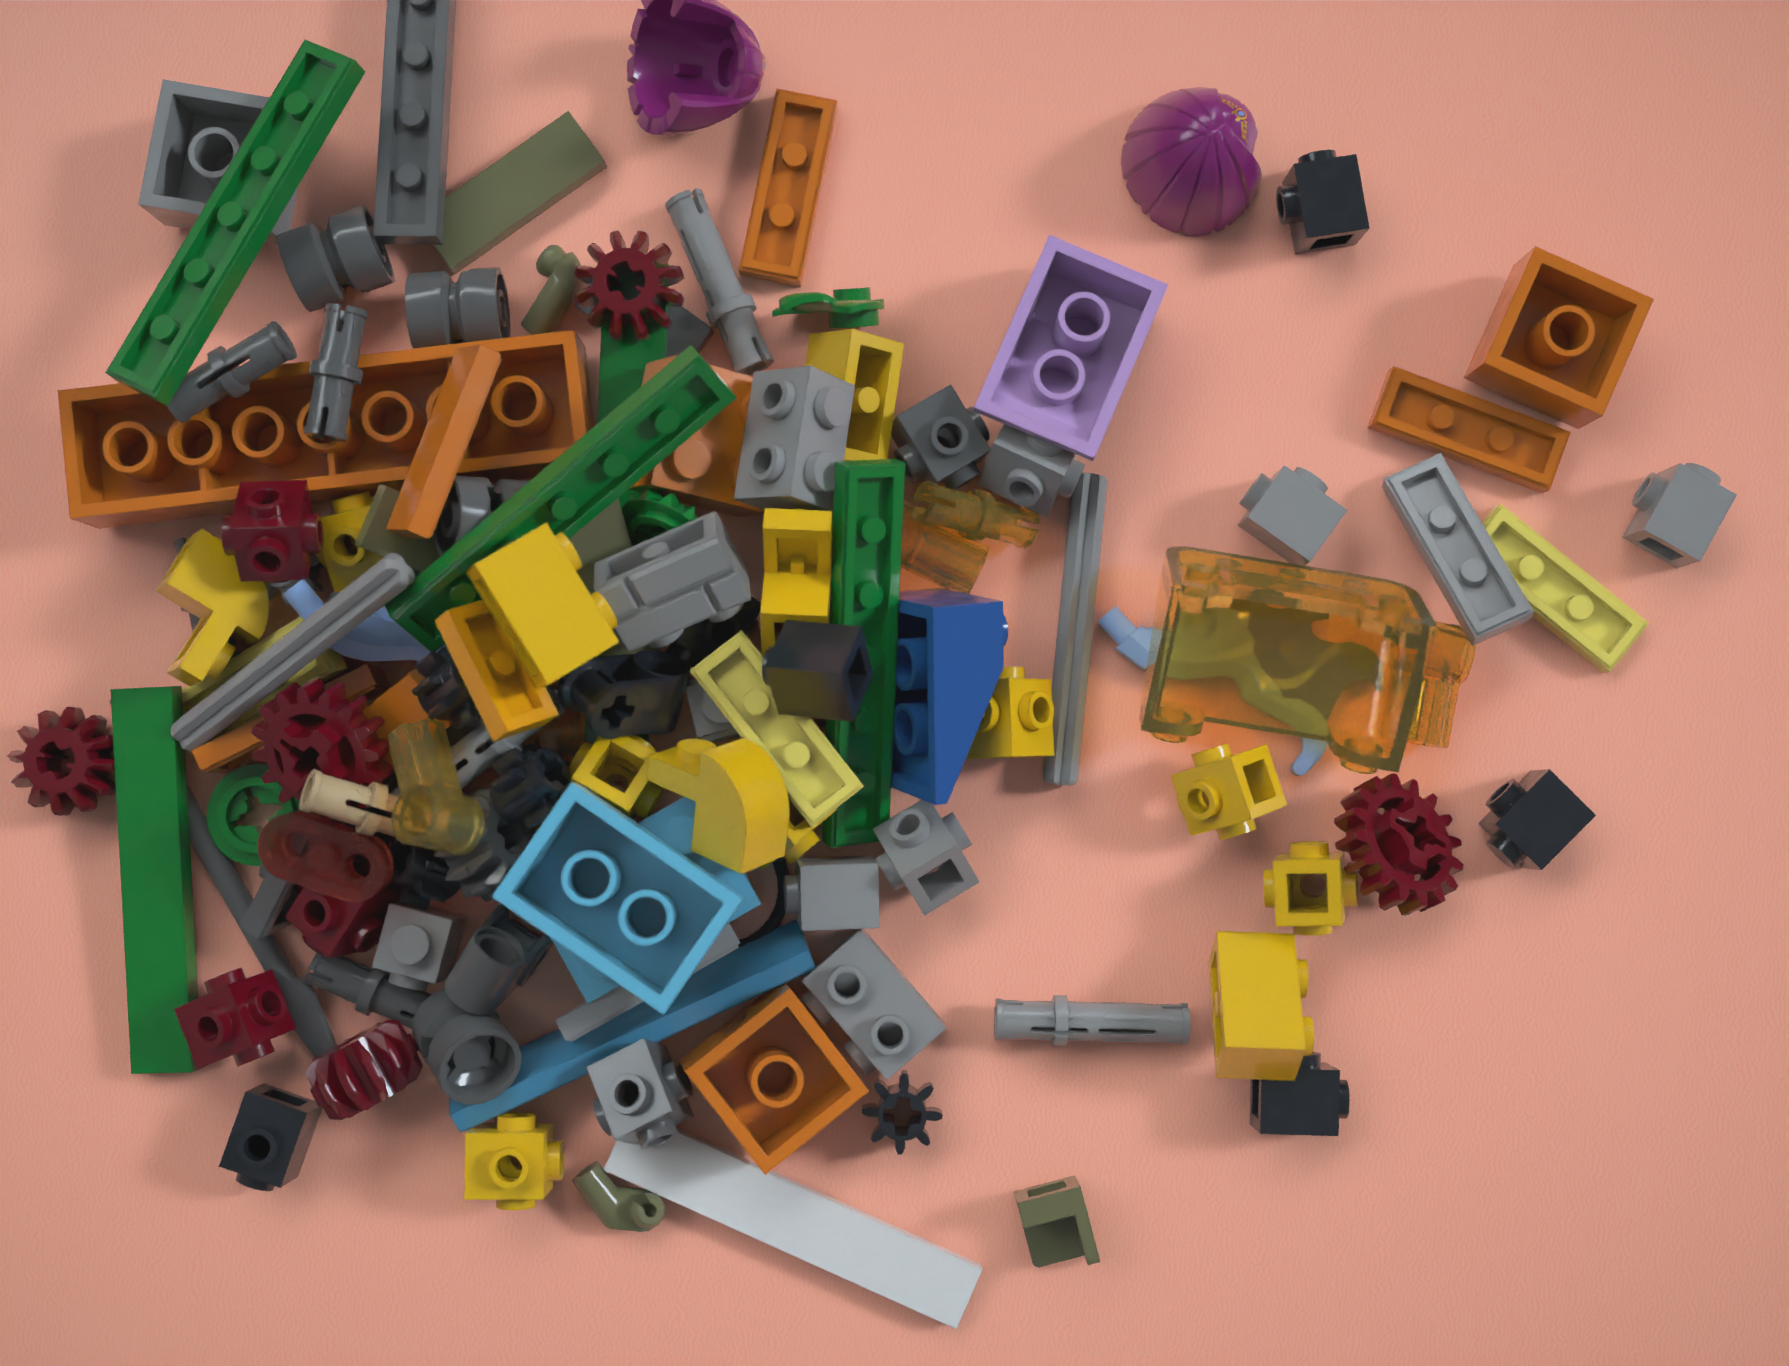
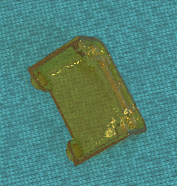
M1173 546L1167 548L1160 576L1139 714L1141 731H1147L1153 737L1165 742L1182 743L1187 740L1188 736L1200 734L1204 721L1327 741L1332 753L1340 758V765L1352 772L1374 774L1380 769L1399 773L1438 627L1420 594L1415 589L1396 581L1196 547Z

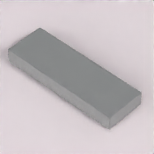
M1441 453L1383 479V491L1472 646L1531 620L1534 614L1532 607Z
M730 923L724 927L694 973L739 948L738 944H740V941ZM620 985L591 1003L587 1004L585 1001L558 1016L555 1022L565 1041L569 1040L572 1042L640 1004L643 1000Z

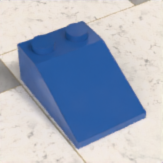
M943 588L900 591L891 788L934 805L948 803L1004 667V646L1008 639V624L1003 614V601Z

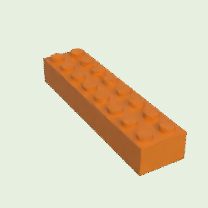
M575 330L359 355L357 368L363 371L361 385L354 386L346 430V442L331 441L329 436H326L325 440L303 434L304 427L307 425L314 378L309 375L311 361L281 364L249 383V392L238 398L230 394L195 414L185 423L177 420L166 405L121 383L57 390L70 519L102 529L233 513L240 482L307 480L312 504L330 502L340 497L368 490L371 497H373L380 484L400 492L456 349L479 344L500 353L501 362L456 476L488 478L491 483L498 482L500 479L534 478L594 427L586 346Z

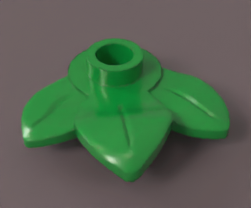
M870 287L834 289L833 297L820 292L795 293L783 296L779 300V307L772 311V317L789 314L828 313L829 329L879 325L878 310H883L885 307L884 299L871 300Z

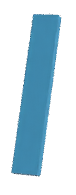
M796 920L791 921L696 971L689 978L664 1015L643 1001L572 1042L569 1040L565 1041L562 1033L557 1029L520 1046L519 1049L522 1055L520 1071L512 1085L500 1096L481 1104L466 1105L453 1101L449 1097L450 1117L460 1132L466 1131L588 1075L587 1066L643 1038L659 1042L813 971L816 966L804 932L801 931Z

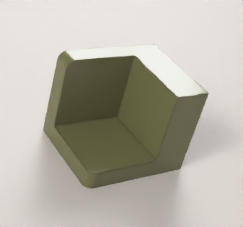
M1075 1175L1014 1191L1031 1260L1035 1267L1040 1268L1084 1256L1087 1265L1100 1262L1081 1186Z

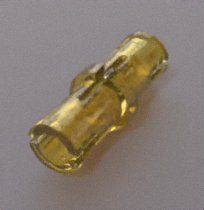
M925 481L920 484L913 496V501L929 504L928 509L918 506L912 507L913 518L917 522L931 523L958 530L959 535L964 539L981 541L986 537L1025 549L1033 544L1038 535V529L1021 526L1023 521L1031 524H1040L1038 513L1025 507L1021 508L995 501L994 496L990 492L976 489V491L971 490L965 493L939 486L934 482Z

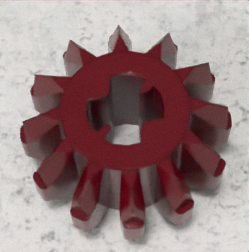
M618 230L613 231L609 234V241L613 251L605 254L600 246L595 243H591L587 247V252L597 263L596 268L585 265L575 268L574 275L577 279L592 285L575 293V301L580 307L595 306L587 318V322L592 328L598 329L603 327L611 320L609 327L610 337L614 341L621 342L626 336L628 325L632 324L638 340L644 342L649 340V330L645 321L653 317L657 324L665 330L672 325V321L661 307L662 304L671 307L683 306V295L667 287L683 280L684 273L680 266H665L672 255L670 248L665 243L657 245L648 252V234L644 231H637L633 237L631 247L626 248V243ZM628 273H633L638 282H645L644 288L636 286V290L640 295L632 300H626L620 291H614L615 285L623 287L620 278Z
M66 707L60 716L55 711L49 710L38 713V729L23 726L17 730L21 740L27 747L25 751H11L7 757L14 763H23L24 770L18 773L11 783L17 788L32 787L27 803L33 807H45L50 804L54 815L68 816L75 807L81 812H91L98 808L97 794L103 796L114 795L116 786L107 777L109 772H115L114 759H111L110 752L114 751L113 735L103 736L107 720L100 715H91L85 719L82 708ZM65 750H71L74 753V764H66L68 768L72 769L71 772H64L62 770L61 759H69V756L64 753Z
M386 1020L382 1023L379 1022L343 1040L338 1045L326 1050L322 1055L314 1058L305 1072L312 1087L309 1090L318 1107H323L330 1120L351 1118L387 1100L390 1096L405 1089L408 1084L416 1081L423 1067L417 1053L419 1050L411 1034L406 1033L400 1021Z

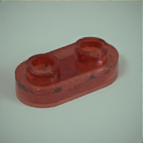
M292 811L271 819L263 827L258 839L259 858L263 866L272 875L346 902H361L379 894L387 887L393 875L394 862L388 846L380 838L374 835L369 837L359 834L355 828L309 812ZM295 832L302 834L308 842V849L305 855L297 853L292 847L291 839ZM356 854H361L368 859L370 872L367 876H361L354 870L353 858Z

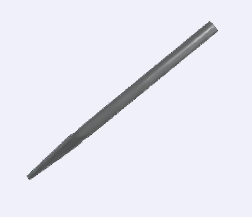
M187 785L190 843L240 927L253 901V897L231 859L222 853L212 840L208 830L207 818ZM241 929L264 971L273 970L296 1027L294 1031L313 1056L316 1058L325 1053L326 1050L336 1046V1040L314 988L306 984L303 977H298L274 933L257 939Z

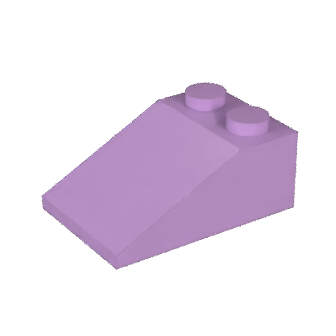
M1049 235L973 411L1093 461L1168 284Z

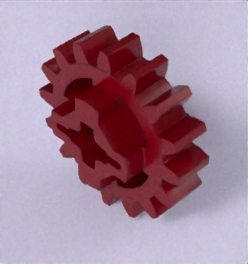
M313 678L302 686L297 682L291 684L260 708L259 712L264 720L252 727L251 734L264 741V744L252 752V757L255 760L268 763L270 770L261 777L264 784L277 781L282 786L278 801L284 804L293 797L300 801L304 784L313 769L322 772V774L366 787L372 782L382 784V781L393 773L394 766L381 759L383 755L394 748L393 741L378 738L376 730L384 724L385 720L382 716H374L368 719L363 713L368 701L364 695L350 702L345 699L346 688L344 683L338 682L325 691L321 679ZM350 799L345 802L346 805L360 809L367 806ZM300 810V814L304 815L305 817H308L310 814L313 813L310 811L307 813ZM322 815L325 822H331L334 820L332 818H328L327 816Z
M1391 773L1382 779L1378 776L1369 779L1353 788V793L1342 798L1340 803L1346 812L1335 817L1334 824L1345 832L1346 837L1335 842L1337 850L1349 853L1351 862L1347 863L1344 871L1347 875L1359 873L1363 879L1359 892L1363 896L1376 891L1379 894L1380 909L1386 911L1397 905L1401 916H1407L1418 910L1423 912L1446 901L1445 895L1457 890L1458 884L1451 875L1462 871L1464 864L1452 856V850L1462 846L1461 839L1448 835L1446 827L1450 825L1453 819L1450 814L1439 816L1434 810L1438 798L1434 793L1422 798L1419 796L1418 781L1411 779L1401 785L1398 775ZM1378 808H1383L1384 813L1380 814L1377 812ZM1416 874L1421 876L1418 881L1415 880Z

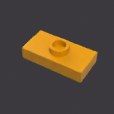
M483 600L449 609L435 620L493 742L545 725L559 715L546 687L537 689Z

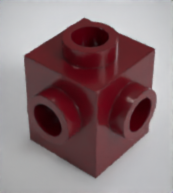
M307 480L240 482L232 516H224L222 519L221 537L223 550L226 556L235 555L240 582L268 581L271 583H283L290 580H308L313 553H321L323 551V522L320 513H313Z
M343 854L326 855L322 857L317 867L310 871L300 882L297 888L298 897L285 918L303 934V941L309 948L327 958L364 953L379 943L389 903L399 902L400 893L388 889L390 881L385 877L384 870L373 860H356Z
M242 967L204 982L208 992L207 995L174 1009L197 1070L230 1056L234 1057L237 1067L275 1052L271 1039L296 1029L272 969L246 978Z

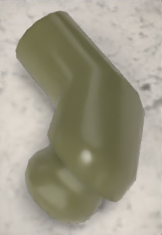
M553 244L547 246L537 259L536 269L538 273L547 277L548 280L521 322L522 327L532 335L554 332L572 302L578 282L574 272L577 266H581L578 257L573 252L567 254L563 248Z
M598 1161L585 1167L572 1179L573 1184L592 1210L609 1229L637 1232L650 1231L658 1226L664 1218L665 1205L657 1194L646 1189L615 1186Z

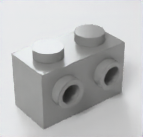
M811 365L754 372L734 499L765 510V508L832 511L833 513L835 461H844L855 385Z
M857 929L802 979L803 984L809 989L802 996L805 1004L825 1026L829 1025L833 1020L840 1025L851 1038L844 1045L845 1050L867 1075H870L877 1069L888 1080L946 1029L945 1022L865 929Z

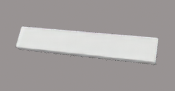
M677 1128L678 1134L674 1138L647 1149H641L640 1144L636 1145L616 1140L603 1169L604 1171L957 1329L983 1270L981 1264L771 1170L765 1175L755 1162Z

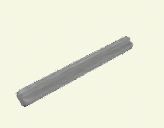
M1095 473L1081 474L1070 499L1051 689L1054 706V756H1045L1043 768L1044 782L1053 785H1075L1079 775L1108 483L1105 476Z
M390 553L181 716L179 720L171 725L170 733L172 738L179 741L182 749L186 751H191L207 743L405 590L414 581L413 569L398 554Z

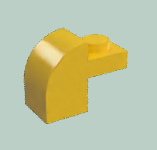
M765 508L764 581L760 611L762 655H765L768 647L775 645L786 620L829 623L832 511Z
M202 528L190 536L155 592L200 618L167 671V674L189 687L203 681L206 675L212 679H216L235 650V646L227 642L230 637L245 646L260 640L267 625L269 615V598L264 581L240 582L235 555H225L222 540Z
M746 737L718 747L707 740L684 739L679 741L676 747L649 755L647 780L696 802L691 843L692 852L740 874L785 856L789 823L788 794L779 769L767 752L758 744Z

